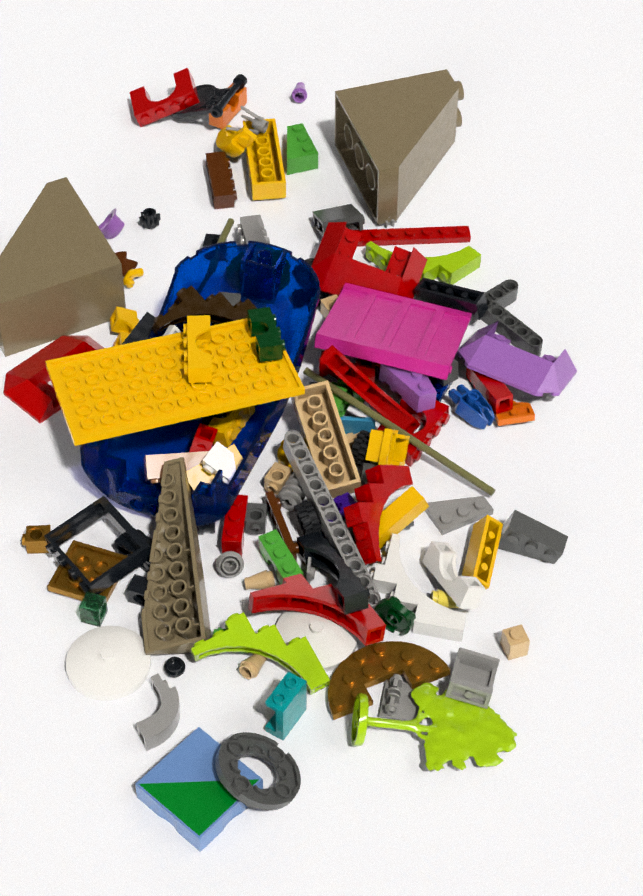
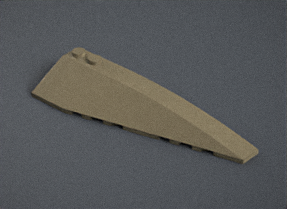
M180 457L164 461L162 489L158 499L159 509L155 519L156 530L153 533L149 560L151 562L150 570L147 573V590L144 593L145 604L141 613L146 655L191 653V648H193L196 642L212 638L192 497L185 459Z

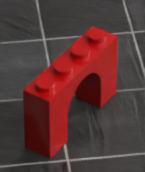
M188 68L173 73L176 83L175 90L163 100L151 101L144 86L129 92L134 116L141 127L200 103L194 78Z
M401 399L400 406L424 426L423 429L416 433H411V435L430 446L433 437L439 435L441 427L446 425L450 419L449 406L436 400L435 408L417 413ZM380 425L377 430L385 431L386 427ZM409 443L405 464L411 467L415 461H419L423 451Z

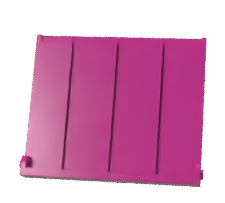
M345 283L332 309L315 335L314 347L326 350L333 345L343 355L447 380L452 372V362L470 323L472 313Z

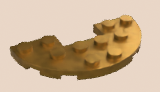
M386 641L358 649L339 664L331 677L328 688V701L333 720L353 713L355 698L358 693L367 694L368 704L372 706L373 699L366 688L389 680L394 674H403L411 689H415L423 683H430L450 675V668L438 655L429 649L413 643Z

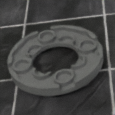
M243 732L234 734L223 742L216 754L215 767L219 781L231 795L247 807L272 811L287 806L293 801L301 785V775L295 760L289 752L285 754L282 749L277 747L279 743L271 738L257 733ZM245 756H256L268 762L277 776L276 785L268 789H260L257 785L252 786L246 777L240 775L241 770L238 769L239 759Z

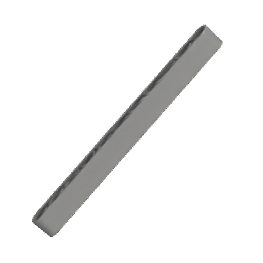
M290 430L284 436L283 450L307 500H310L321 524V529L329 544L336 549L340 557H343L348 567L350 566L351 569L358 570L353 571V573L369 589L370 599H368V602L374 603L373 605L370 604L374 609L381 600V596L302 435L298 431Z

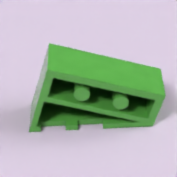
M303 123L287 126V175L318 169V151Z

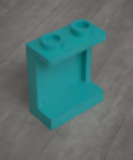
M291 672L286 673L265 701V705L275 711V714L265 726L266 732L283 741L306 711V680Z

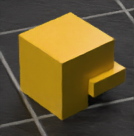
M385 428V431L371 429L365 460L378 462V465L404 466L410 436L398 434L399 430Z

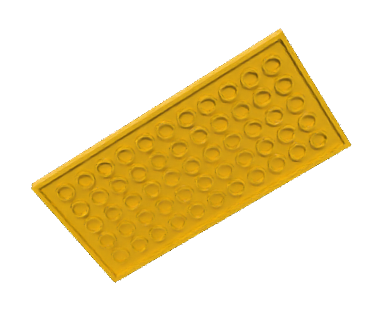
M247 318L210 326L211 343L205 344L199 349L205 353L212 354V382L189 383L188 375H184V363H188V361L184 362V350H188V348H184V337H187V335H184L183 332L45 361L74 446L305 394V388L286 350L283 351L282 359L259 362L256 352V336L251 337Z

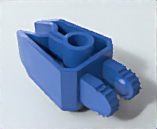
M461 384L456 387V390L453 388L448 391L450 399L456 404L455 413L473 427L485 429L487 424L489 426L492 425L495 419L492 407L479 390H469Z

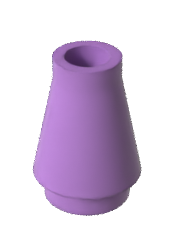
M298 82L292 92L293 100L298 103L307 99L305 84L302 82Z

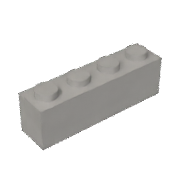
M261 215L240 217V224H237L238 235H242L240 236L241 246H244V258H248L246 259L247 270H251V273H256L260 276L273 274V248L270 245L269 237H267V231L264 229Z

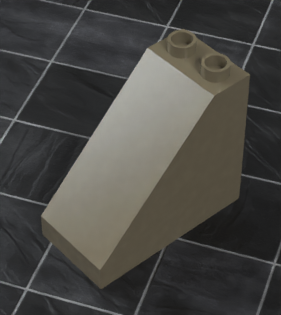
M447 69L335 91V146L377 225L383 224L387 220L388 222H391L392 219L394 221L398 220L455 142L456 127H461L462 125L458 101L464 99V89L461 81H454Z
M67 177L46 183L0 255V348L5 357L54 341L62 335H71L109 322L116 306L126 308L122 264Z

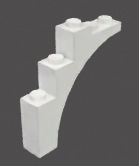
M392 534L391 541L386 543L385 553H388L387 557L383 556L382 564L377 563L375 571H371L370 574L378 592L389 594L390 597H397L401 604L415 614L414 634L462 642L467 614L451 610L436 603L424 595L412 583L401 562L399 551L400 535Z

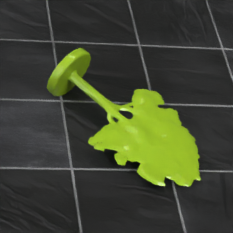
M423 683L411 692V697L416 705L419 706V711L415 719L407 721L368 717L367 694L358 693L355 698L351 726V740L354 746L363 745L367 726L415 732L418 737L425 740L424 748L427 760L425 765L430 771L443 769V764L452 760L453 766L464 770L466 768L464 761L468 760L469 757H474L476 764L480 767L497 766L504 762L497 755L498 752H511L516 748L514 737L517 736V733L489 706L485 709L446 697L447 689L442 695H437L436 693L439 688L431 683ZM427 717L431 718L433 722L429 726L419 724L420 721Z

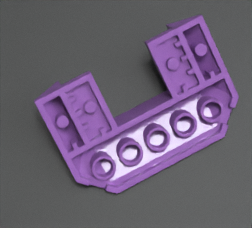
M498 322L477 330L457 352L460 358H464V364L467 368L534 396H543V393L559 396L577 373L566 349L557 359L552 355L546 354L541 358L510 345L511 340L505 336L495 334Z

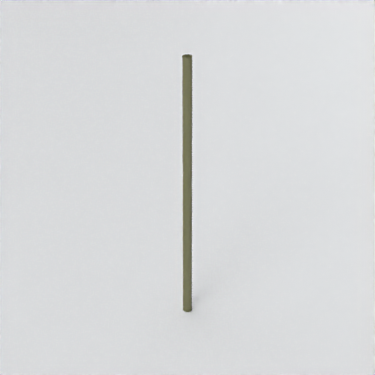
M308 367L303 371V374L317 383L326 381L325 378ZM329 382L332 393L386 428L399 430L398 434L410 436L409 443L490 496L495 493L496 489Z

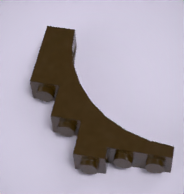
M191 285L187 289L183 287L176 293L175 304L167 310L168 313L165 315L160 314L153 320L155 323L151 329L155 334H158L168 328L169 325L187 322V316L210 315V322L222 324L247 318V310L257 308L249 298L244 302L239 301L232 306L221 292L215 296L211 294L204 300Z

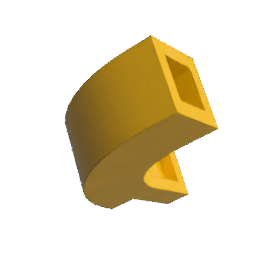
M245 126L238 131L226 130L225 127L218 132L216 145L222 151H225L228 156L234 158L244 153L245 148L253 143L257 136Z

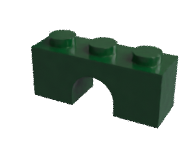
M270 307L247 310V325L251 337L256 336V352L259 362L282 359L283 351H285V341L281 339L280 327L276 326V315L272 314Z

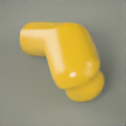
M143 269L128 270L123 278V284L127 288H132L135 284L133 279L143 276Z

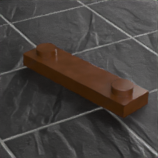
M273 491L265 492L267 509L273 525L297 562L299 547L297 542H293L280 510V499L275 497Z

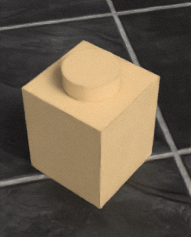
M522 624L503 629L500 645L508 661L528 655L530 640Z

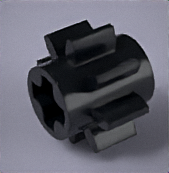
M146 208L143 212H140L139 221L140 224H144V228L154 229L157 225L159 226L161 218L160 213H156V209Z

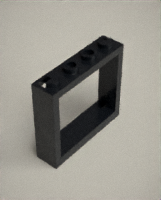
M102 496L44 535L47 542L45 546L47 551L51 555L55 554L57 556L56 560L62 568L66 567L72 580L77 579L81 590L85 594L88 592L92 598L150 559V545L105 496ZM105 515L136 551L90 582L61 550L59 545Z

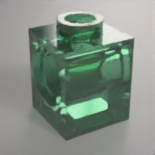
M86 592L79 606L81 622L101 627L108 612L106 596Z

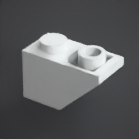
M217 441L202 460V468L211 475L213 473L217 475L219 481L228 487L230 485L233 487L238 482L234 454Z

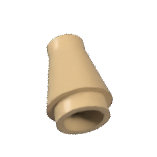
M264 570L244 578L246 590L266 589L275 586L273 571Z
M253 654L241 662L239 667L240 674L249 680L256 678L268 658Z

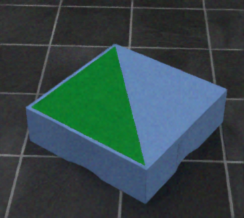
M198 727L135 784L137 798L159 817L168 821L183 838L201 852L224 830L233 818L241 814L248 807L231 795L219 781L215 767V758L221 744ZM239 760L238 769L241 770L240 775L246 777L252 786L257 785L258 788L263 789V779Z

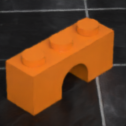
M247 87L239 88L222 109L223 115L221 117L215 118L209 113V125L220 129L225 128L241 110L240 107L245 106L247 103Z

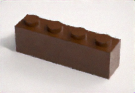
M225 151L205 153L214 209L235 207L234 200H237V192L233 190L235 189L234 179H231L233 174L232 168H230V158H226Z

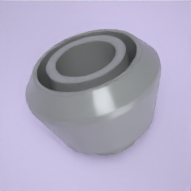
M227 551L218 557L216 567L222 576L233 578L242 572L244 561L237 552Z

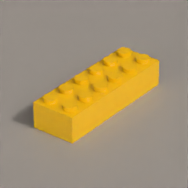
M275 118L264 119L269 122L266 132L264 134L259 132L256 135V140L245 148L252 199L286 198V179ZM243 121V127L254 129L252 128L251 121Z

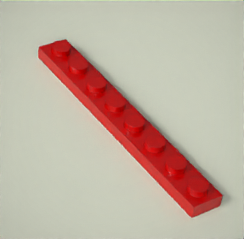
M469 226L354 230L362 233L357 247L366 246L370 241L378 246L466 243L471 240Z

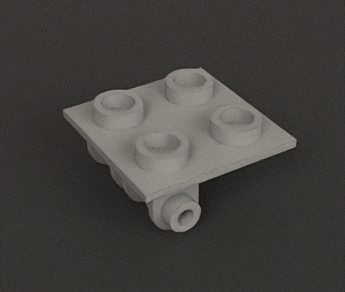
M394 674L390 680H386L379 717L404 721L413 720L417 717L419 706L416 705L411 697V692L414 689H411L408 683L403 682L399 674Z

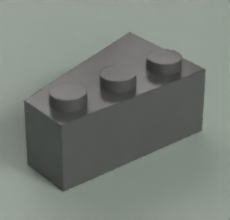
M514 510L503 524L498 549L555 564L563 555L568 536Z

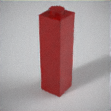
M466 367L467 379L476 390H479L495 414L513 409V394L504 383Z

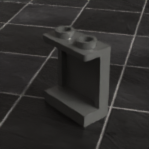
M352 204L312 211L314 228L322 237L328 222L352 223L359 231L363 230V224H365L363 214Z

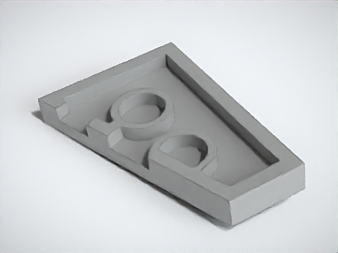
M484 496L428 502L429 507L425 510L442 535L476 522L487 514L489 516L493 515L494 511Z

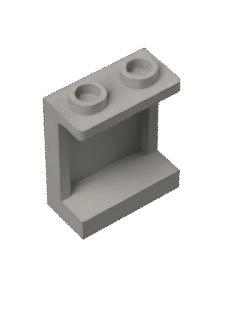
M460 647L454 662L446 697L487 709L492 696L493 684L500 659Z

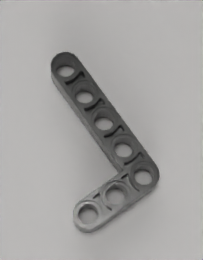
M508 279L485 292L488 309L481 320L487 325L498 322L496 332L499 335H503L511 340V344L514 347L540 357L543 345L542 337L505 309V307L516 301L518 283L515 280Z

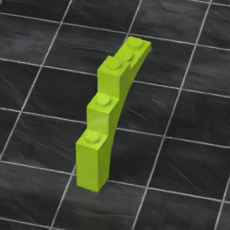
M372 241L366 244L365 257L381 270L386 271L392 252ZM467 246L447 255L425 257L427 262L420 281L422 278L434 280L439 277L443 282L453 285L480 268L481 254L471 246Z
M244 612L241 614L234 613L227 618V621H225L226 631L219 630L212 635V638L206 641L204 639L200 640L191 648V654L195 661L225 652H246L264 656L276 661L294 675L306 680L307 691L310 695L330 684V679L306 636L301 639L296 637L288 642L289 645H286L275 624L270 627L265 625L258 630V633H255Z

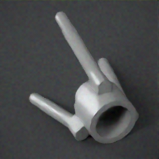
M241 106L242 110L255 118L241 115L242 118L252 122V128L254 129L249 130L256 135L259 132L264 134L269 122ZM226 127V130L238 131L241 129L236 127Z

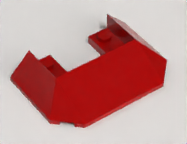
M328 222L310 269L322 292L339 296L345 283L411 299L414 298V289L421 279L427 259L415 247L410 252L395 246L386 271L353 259L362 233L346 228L347 222Z
M62 335L8 371L5 376L3 393L41 424L61 410L55 390L48 384L51 379L45 361L104 349V347L88 335Z

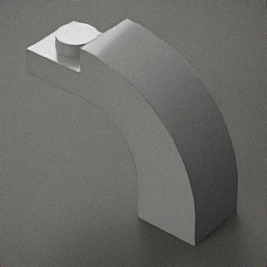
M159 673L151 676L152 689L161 704L160 708L151 717L136 723L138 736L146 751L168 740L176 730L180 719L178 691L175 686L169 688L167 681L162 680Z

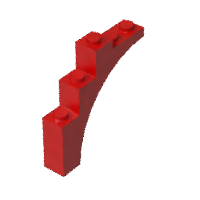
M333 345L323 352L319 360L380 415L409 434L414 433L421 425Z
M377 465L365 470L368 484L355 488L357 503L343 508L347 527H353L357 549L366 566L382 561L379 547L380 517L386 501L394 491L413 485L409 466Z
M302 574L285 577L281 585L250 592L248 609L251 613L288 610L317 615L344 627L354 634L365 646L383 641L386 624L369 603V608L345 615L337 605L336 589L332 584L312 588Z

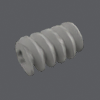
M294 471L277 495L281 505L289 511H294V505L302 503V500L306 497Z

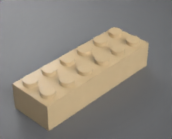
M326 380L304 386L305 394L291 397L304 442L332 498L347 492L349 494L354 493V489L361 486V479L329 382Z

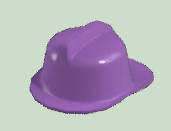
M116 208L98 226L106 239L116 237L125 225L115 214Z

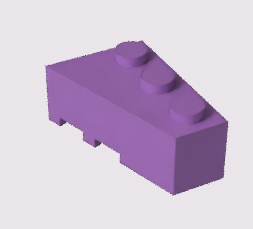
M384 364L380 365L379 380L390 385V389L393 392H398L413 410L418 413L435 408L437 392L427 375Z

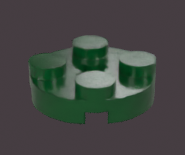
M395 596L380 600L374 608V611H377L378 616L386 624L385 629L392 633L396 630L401 632L399 635H406L414 626L415 614L401 604L400 600Z

